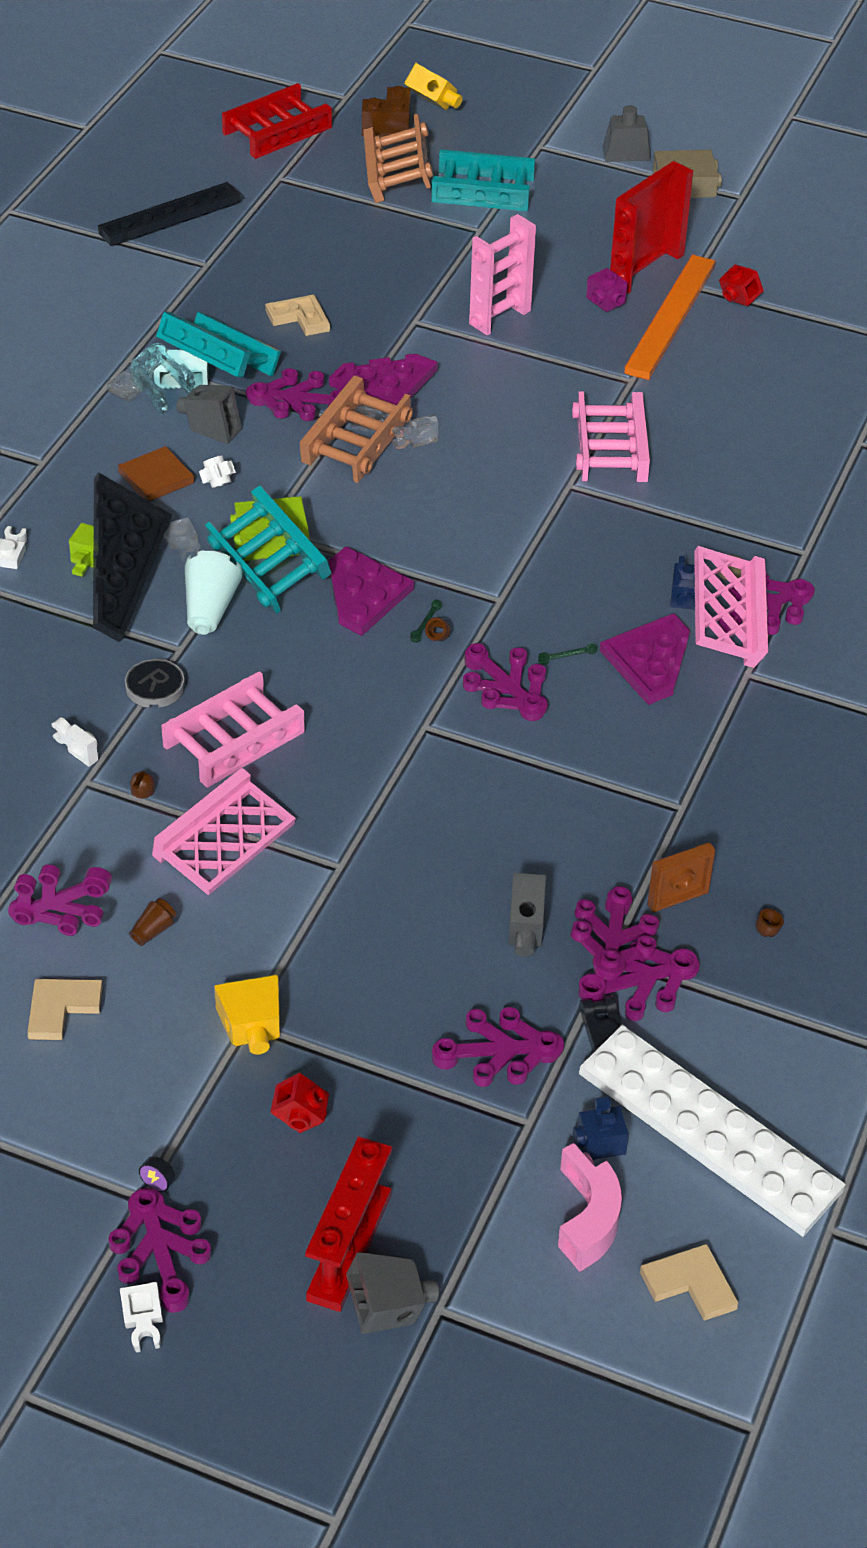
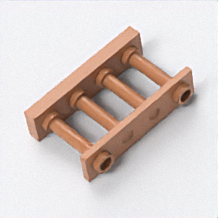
M418 114L414 115V128L387 136H376L373 127L364 129L368 185L375 203L385 201L384 191L387 190V187L420 177L423 178L426 189L431 187L430 177L434 175L431 164L428 162L425 137L429 136L426 123H421ZM416 137V141L382 150L384 146ZM410 152H418L416 155L385 163L384 161ZM419 164V168L384 178L386 173Z
M354 375L300 441L301 462L311 465L318 456L324 455L351 465L353 481L359 483L363 476L371 471L373 463L402 426L410 421L413 414L410 395L405 394L397 405L367 395L364 391L363 378ZM363 404L389 415L382 422L357 413L355 410ZM350 421L376 432L369 439L341 427L344 423ZM337 438L362 447V450L355 456L328 446V443Z

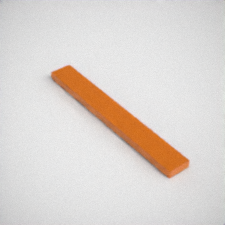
M691 255L625 365L624 374L646 380L650 379L713 272L716 260Z

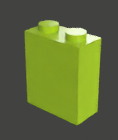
M302 497L273 499L309 539ZM235 502V514L230 515V524L253 508L252 504L255 502ZM259 517L233 536L235 550L266 529L270 521L266 517ZM282 535L279 537L274 536L243 560L267 559L286 545V539Z

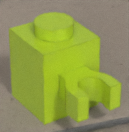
M81 523L69 539L71 562L76 563L72 569L73 575L83 577L88 566L93 567L94 526Z

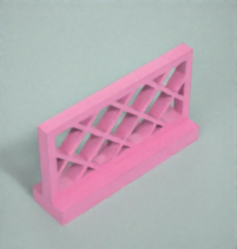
M698 546L694 551L696 645L741 657L744 660L745 666L755 668L768 653L765 559L754 556L751 561H747ZM704 558L711 560L717 568L711 571L704 563ZM732 566L741 569V577L737 579L728 567ZM721 572L730 584L724 586L716 577V574ZM709 580L717 592L712 594L704 585V581ZM734 587L742 596V600L738 602L728 590ZM722 595L731 607L725 610L716 598ZM709 603L718 615L712 618L704 605ZM735 611L742 619V624L738 625L729 613ZM722 618L731 631L725 633L716 621ZM709 626L718 639L706 637L705 628ZM735 634L743 643V647L735 645L729 637Z
M240 768L154 837L152 856L160 863L165 860L208 896L295 824L296 818L251 783V774L243 768ZM250 794L259 801V807H242L241 800ZM224 814L237 815L238 824H220V817ZM242 815H260V825H242ZM264 815L277 816L283 822L278 826L265 825ZM202 832H216V842H198V835ZM220 832L238 833L239 843L221 842ZM243 833H260L261 840L257 843H243ZM180 850H194V860H181L175 854ZM198 850L217 851V861L199 860ZM221 851H239V858L236 861H221ZM199 869H217V876L208 882L199 875Z

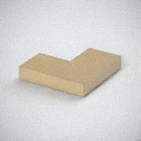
M315 295L265 304L266 313L273 326L298 321L305 336L330 331V323Z
M35 979L28 1025V1039L63 1040L66 1013L100 1014L103 989L102 980Z
M707 1244L641 1265L640 1274L655 1302L688 1291L704 1321L737 1310L738 1301Z

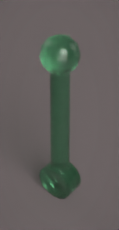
M440 600L432 601V608L418 629L410 633V640L412 642L418 643L422 640L421 633L425 629L427 622L436 611L442 608Z
M589 643L583 648L554 654L542 652L538 655V662L546 665L550 660L583 653L593 655L597 652V646L594 643Z

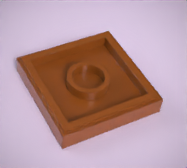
M166 446L118 465L119 474L142 498L148 501L194 483V475Z
M710 842L653 862L647 903L652 912H657L709 893L715 849Z

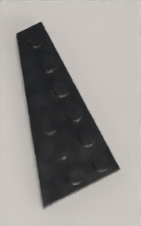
M98 472L94 478L93 628L119 642L125 634L172 514Z

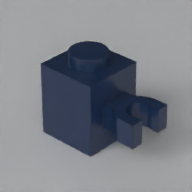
M679 556V563L674 564L670 607L695 610V564H685V556Z
M609 1097L595 1099V1110L579 1112L578 1126L573 1127L575 1145L578 1148H582V1152H586L592 1160L626 1155L629 1133L620 1106L610 1107L611 1101Z

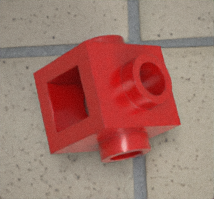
M736 264L719 279L722 294L730 302L748 306L764 291L756 270Z
M298 1073L276 1084L270 1113L286 1123L290 1128L302 1133L325 1121L329 1093L303 1074Z

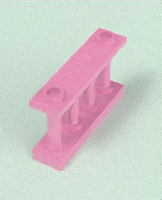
M519 214L510 218V234L491 244L477 236L473 237L469 324L485 335L491 334V318L510 307L523 315L531 311L536 225ZM509 246L508 256L494 263V254ZM508 268L507 277L493 284V275ZM507 289L506 298L492 306V297Z
M578 391V402H573L572 418H577L580 454L576 455V470H581L582 481H588V470L590 467L631 468V471H636L637 482H648L650 458L643 392H632L631 403L621 406L585 405L584 391ZM586 416H626V419L630 420L628 422H586ZM587 433H627L628 436L632 437H629V440L588 439ZM589 450H629V453L634 454H631V457L589 456Z
M260 671L162 724L163 747L167 750L178 743L185 746L198 759L200 782L207 788L305 732L304 710L296 704L285 711H281L264 695L263 674ZM254 702L271 719L258 725L241 708ZM230 715L247 732L237 738H232L216 722ZM206 729L223 746L213 752H208L192 736Z

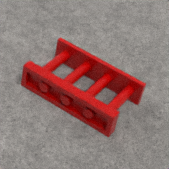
M299 83L222 113L223 134L226 136L240 131L249 138L250 155L255 159L332 128V107L325 103L316 108H311L301 100V85ZM297 108L302 113L293 116L288 110ZM277 115L283 121L274 124L268 118ZM258 123L264 128L255 132L249 126Z
M357 1137L305 1251V1257L320 1261L306 1292L307 1302L341 1312L350 1292L346 1273L357 1253H367L391 1198V1188L380 1185L378 1182L391 1155L392 1146Z

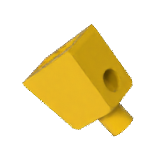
M415 63L404 83L419 97L444 110H447L449 106L455 109L458 108L463 99L462 95L457 93V89L449 81Z
M273 975L214 985L216 1010L231 1043L235 1046L248 1044L250 1052L255 1055L267 1052L270 1048L269 1040H275L280 1037L278 976Z

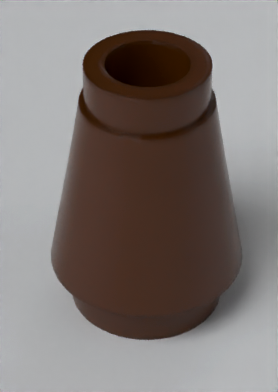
M158 898L155 902L150 901L133 926V929L129 932V935L138 945L143 946L146 942H149L172 926L177 914L172 906L161 898Z

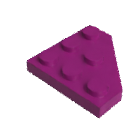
M414 353L405 355V359L391 361L390 357L372 359L369 360V364L355 366L353 362L343 363L329 377V386L342 390L355 375L363 378L364 391L367 395L397 405L405 394L410 395L411 398L438 370V362Z
M347 546L329 560L338 623L360 636L364 635L414 590L413 580Z
M673 613L600 642L599 651L647 705H650L673 695L689 641L690 630Z

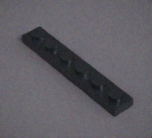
M228 182L100 224L98 225V233L110 246L120 244L123 241L141 237L144 234L161 230L167 226L185 222L188 219L240 202V193Z

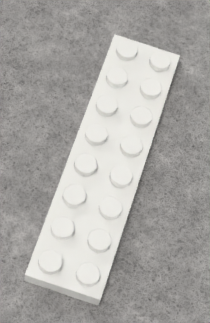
M623 1025L580 1066L579 1074L802 1237L806 1235L845 1189L846 1184Z

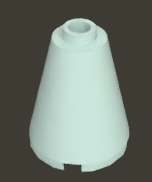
M199 551L197 556L191 558L190 555L187 558L185 564L187 623L195 633L205 635L216 630L242 579L243 571L241 565L238 562L237 565L230 562V556L224 553Z

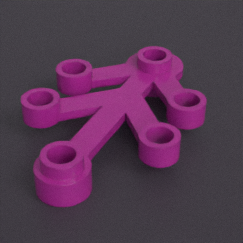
M287 368L282 371V377L267 384L255 382L248 386L246 396L252 405H266L276 418H286L289 415L290 406L300 415L302 420L311 421L316 417V408L312 404H303L302 402L328 404L329 407L342 390H334L330 395L308 393L306 391L320 388L324 385V374L320 371H312L308 374V380L295 385L298 382V372L295 369ZM287 385H295L286 390H278Z
M766 574V589L780 592L778 594L766 593L768 634L774 635L779 632L782 604L789 601L792 605L786 610L785 620L792 625H798L803 621L804 610L802 607L813 598L815 592L814 586L804 579H796L785 583L769 580V576ZM734 587L728 590L737 601L742 600V596ZM735 611L729 613L738 625L742 623V619ZM722 618L718 620V625L725 633L731 631Z
M474 643L466 649L465 665L472 670L483 669L495 680H483L475 672H468L463 676V688L466 691H483L481 697L483 707L487 709L505 708L519 710L521 716L529 721H537L543 717L547 711L548 703L540 695L541 685L546 679V668L540 664H533L528 668V680L531 683L527 693L520 686L523 666L527 663V651L525 649L513 648L510 651V676L488 658V651L484 645ZM499 693L511 694L514 698L500 697Z
M44 865L38 876V880L43 884L42 898L36 900L32 897L37 884L36 879L28 874H21L18 876L14 886L19 896L10 903L8 913L18 924L30 925L39 921L56 925L62 934L73 936L77 933L80 924L79 919L74 915L81 916L82 921L86 925L96 927L101 924L104 912L95 905L86 906L70 901L86 895L92 897L103 896L109 890L112 875L103 868L91 867L87 870L83 882L56 892L61 871L54 865ZM51 909V910H55V911H59V912H64V913H68V914L59 915V914H55V913L48 912L47 910Z
M621 886L614 887L607 894L605 908L610 912L608 927L594 914L596 906L593 902L579 900L576 904L574 915L581 921L573 923L570 933L573 940L580 942L594 956L592 961L594 971L597 976L605 980L617 979L624 972L627 963L642 957L648 958L653 956L656 948V941L650 936L657 933L659 920L653 915H643L638 925L621 931L623 917L629 913L633 901L630 891ZM592 930L605 942V949L590 936ZM637 939L635 947L618 952L619 946Z
M637 941L633 942L630 948L635 947ZM655 949L653 956L648 958L642 957L627 963L624 971L629 972V974L619 976L617 979L604 980L596 974L583 976L579 981L578 995L582 1000L600 1001L605 994L639 985L634 996L625 1004V1016L629 1020L639 1021L645 1015V1003L657 980L669 977L664 990H660L656 994L655 1006L661 1012H670L675 1008L676 993L683 980L694 978L699 972L700 964L696 955L688 949H678L672 954ZM651 960L661 965L651 967L643 963ZM662 999H667V1000H669L670 1002H663V1001H661V1000H662ZM631 1008H637L639 1011H633Z
M506 1007L500 1012V1026L505 1030H513L525 1039L514 1040L486 1021V1014L482 1010L473 1009L466 1015L467 1029L471 1032H478L491 1042L456 1044L452 1039L442 1038L432 1047V1062L440 1069H451L457 1065L459 1058L494 1056L487 1064H477L473 1069V1082L477 1086L487 1087L493 1082V1077L517 1054H528L522 1062L514 1061L507 1067L508 1081L512 1084L520 1085L526 1082L527 1075L540 1062L552 1063L556 1061L563 1053L564 1041L559 1034L553 1031L538 1032L520 1020V1013L517 1009ZM512 1017L514 1020H506L505 1018ZM478 1019L480 1022H473L471 1020ZM514 1071H520V1072H522V1074L516 1075V1074H513L512 1072H514ZM485 1073L488 1076L481 1077L478 1074Z
M143 1188L137 1190L130 1196L128 1201L130 1216L121 1228L115 1229L109 1234V1248L116 1254L126 1253L131 1247V1238L143 1223L147 1233L131 1257L119 1262L117 1266L118 1278L125 1284L136 1282L140 1277L141 1268L153 1252L163 1282L159 1290L160 1304L168 1312H180L189 1304V1289L185 1282L177 1278L168 1248L190 1257V1260L195 1264H204L211 1258V1246L205 1239L190 1241L161 1228L159 1219L179 1226L184 1234L193 1235L201 1229V1216L196 1210L189 1209L181 1212L165 1205L163 1196L155 1189ZM150 1202L148 1205H142V1203ZM187 1220L196 1221L194 1224L191 1225L185 1224ZM117 1239L126 1240L124 1243L121 1244L114 1243V1241ZM197 1249L205 1250L203 1254L194 1253ZM127 1268H132L135 1270L130 1274H126L123 1272ZM173 1290L179 1291L177 1294L168 1293Z

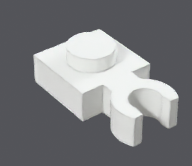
M8 526L4 531L5 539H0V567L18 569L26 552V528H22L19 534L13 535L12 527Z
M59 718L52 723V727L58 731L53 735V738L61 744H66L70 754L89 767L98 761L97 740L92 733L85 732L76 724L71 726L64 718Z
M157 1282L120 1288L126 1329L136 1327L131 1337L134 1350L141 1352L140 1340L144 1336L152 1337L155 1349L160 1348L161 1338L159 1331L152 1325L163 1322Z

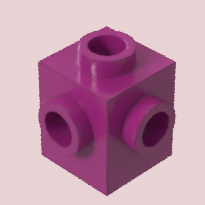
M605 268L588 276L586 298L605 312H608L625 303L627 282L610 269Z

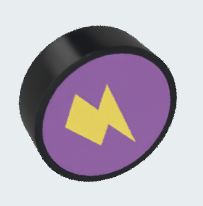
M159 1157L147 1158L139 1168V1175L142 1181L149 1188L155 1189L158 1192L167 1191L175 1181L173 1168Z

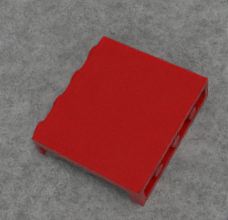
M670 162L616 198L610 270L627 282L626 293L628 294L631 292L632 276L664 254H668L676 259L684 256L694 170L678 162Z

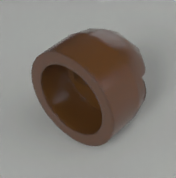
M434 617L427 622L425 633L430 640L440 642L450 636L451 626L445 619ZM435 627L442 628L443 632L435 633Z
M145 771L135 773L130 780L131 794L140 799L152 796L155 792L153 776Z
M763 909L756 919V930L763 937H774L781 930L784 919L780 913L773 909Z

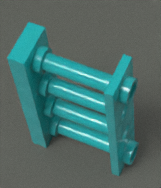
M440 149L439 173H443V177L433 176L431 202L528 211L530 185H524L525 181L534 182L535 158ZM453 174L467 175V179L452 177ZM477 176L491 177V181H481L476 179ZM501 179L515 180V184L501 183L500 181Z
M163 312L156 337L236 377H244L247 365L269 376H273L281 353L280 350L202 312H197L194 323L171 312Z
M259 485L251 491L255 502L252 504L253 508L220 532L208 522L205 524L209 534L206 539L214 551L217 552L220 549L222 553L230 556V562L235 565L238 562L241 565L242 576L256 590L257 593L255 595L264 608L270 606L278 614L281 611L276 599L278 595L308 573H316L322 580L332 573L327 559ZM259 517H266L270 521L266 529L237 550H234L227 542L228 539ZM282 535L286 539V545L251 570L243 559L274 536L279 537ZM292 554H299L303 558L300 566L269 588L259 579Z

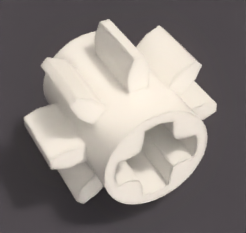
M223 455L204 461L205 468L199 471L203 484L210 483L212 488L231 483L230 476L236 473L232 460L224 461Z

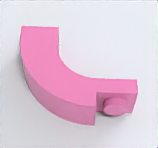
M572 1143L562 1149L560 1170L583 1195L588 1206L581 1214L560 1226L558 1247L580 1272L598 1261L612 1245L619 1226L622 1195L617 1175L607 1160L595 1167L592 1158L586 1152L582 1153Z

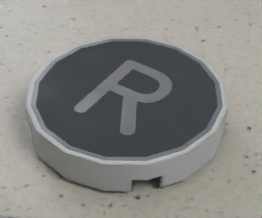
M161 659L144 660L135 664L127 672L124 680L126 694L131 701L142 707L149 708L150 705L158 704L159 708L176 702L183 695L185 685L183 671L176 664Z

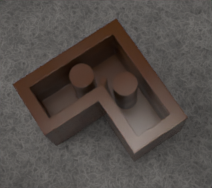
M403 86L387 87L386 100L378 98L363 99L361 136H364V129L373 127L375 135H380V137L409 129L411 88H404Z

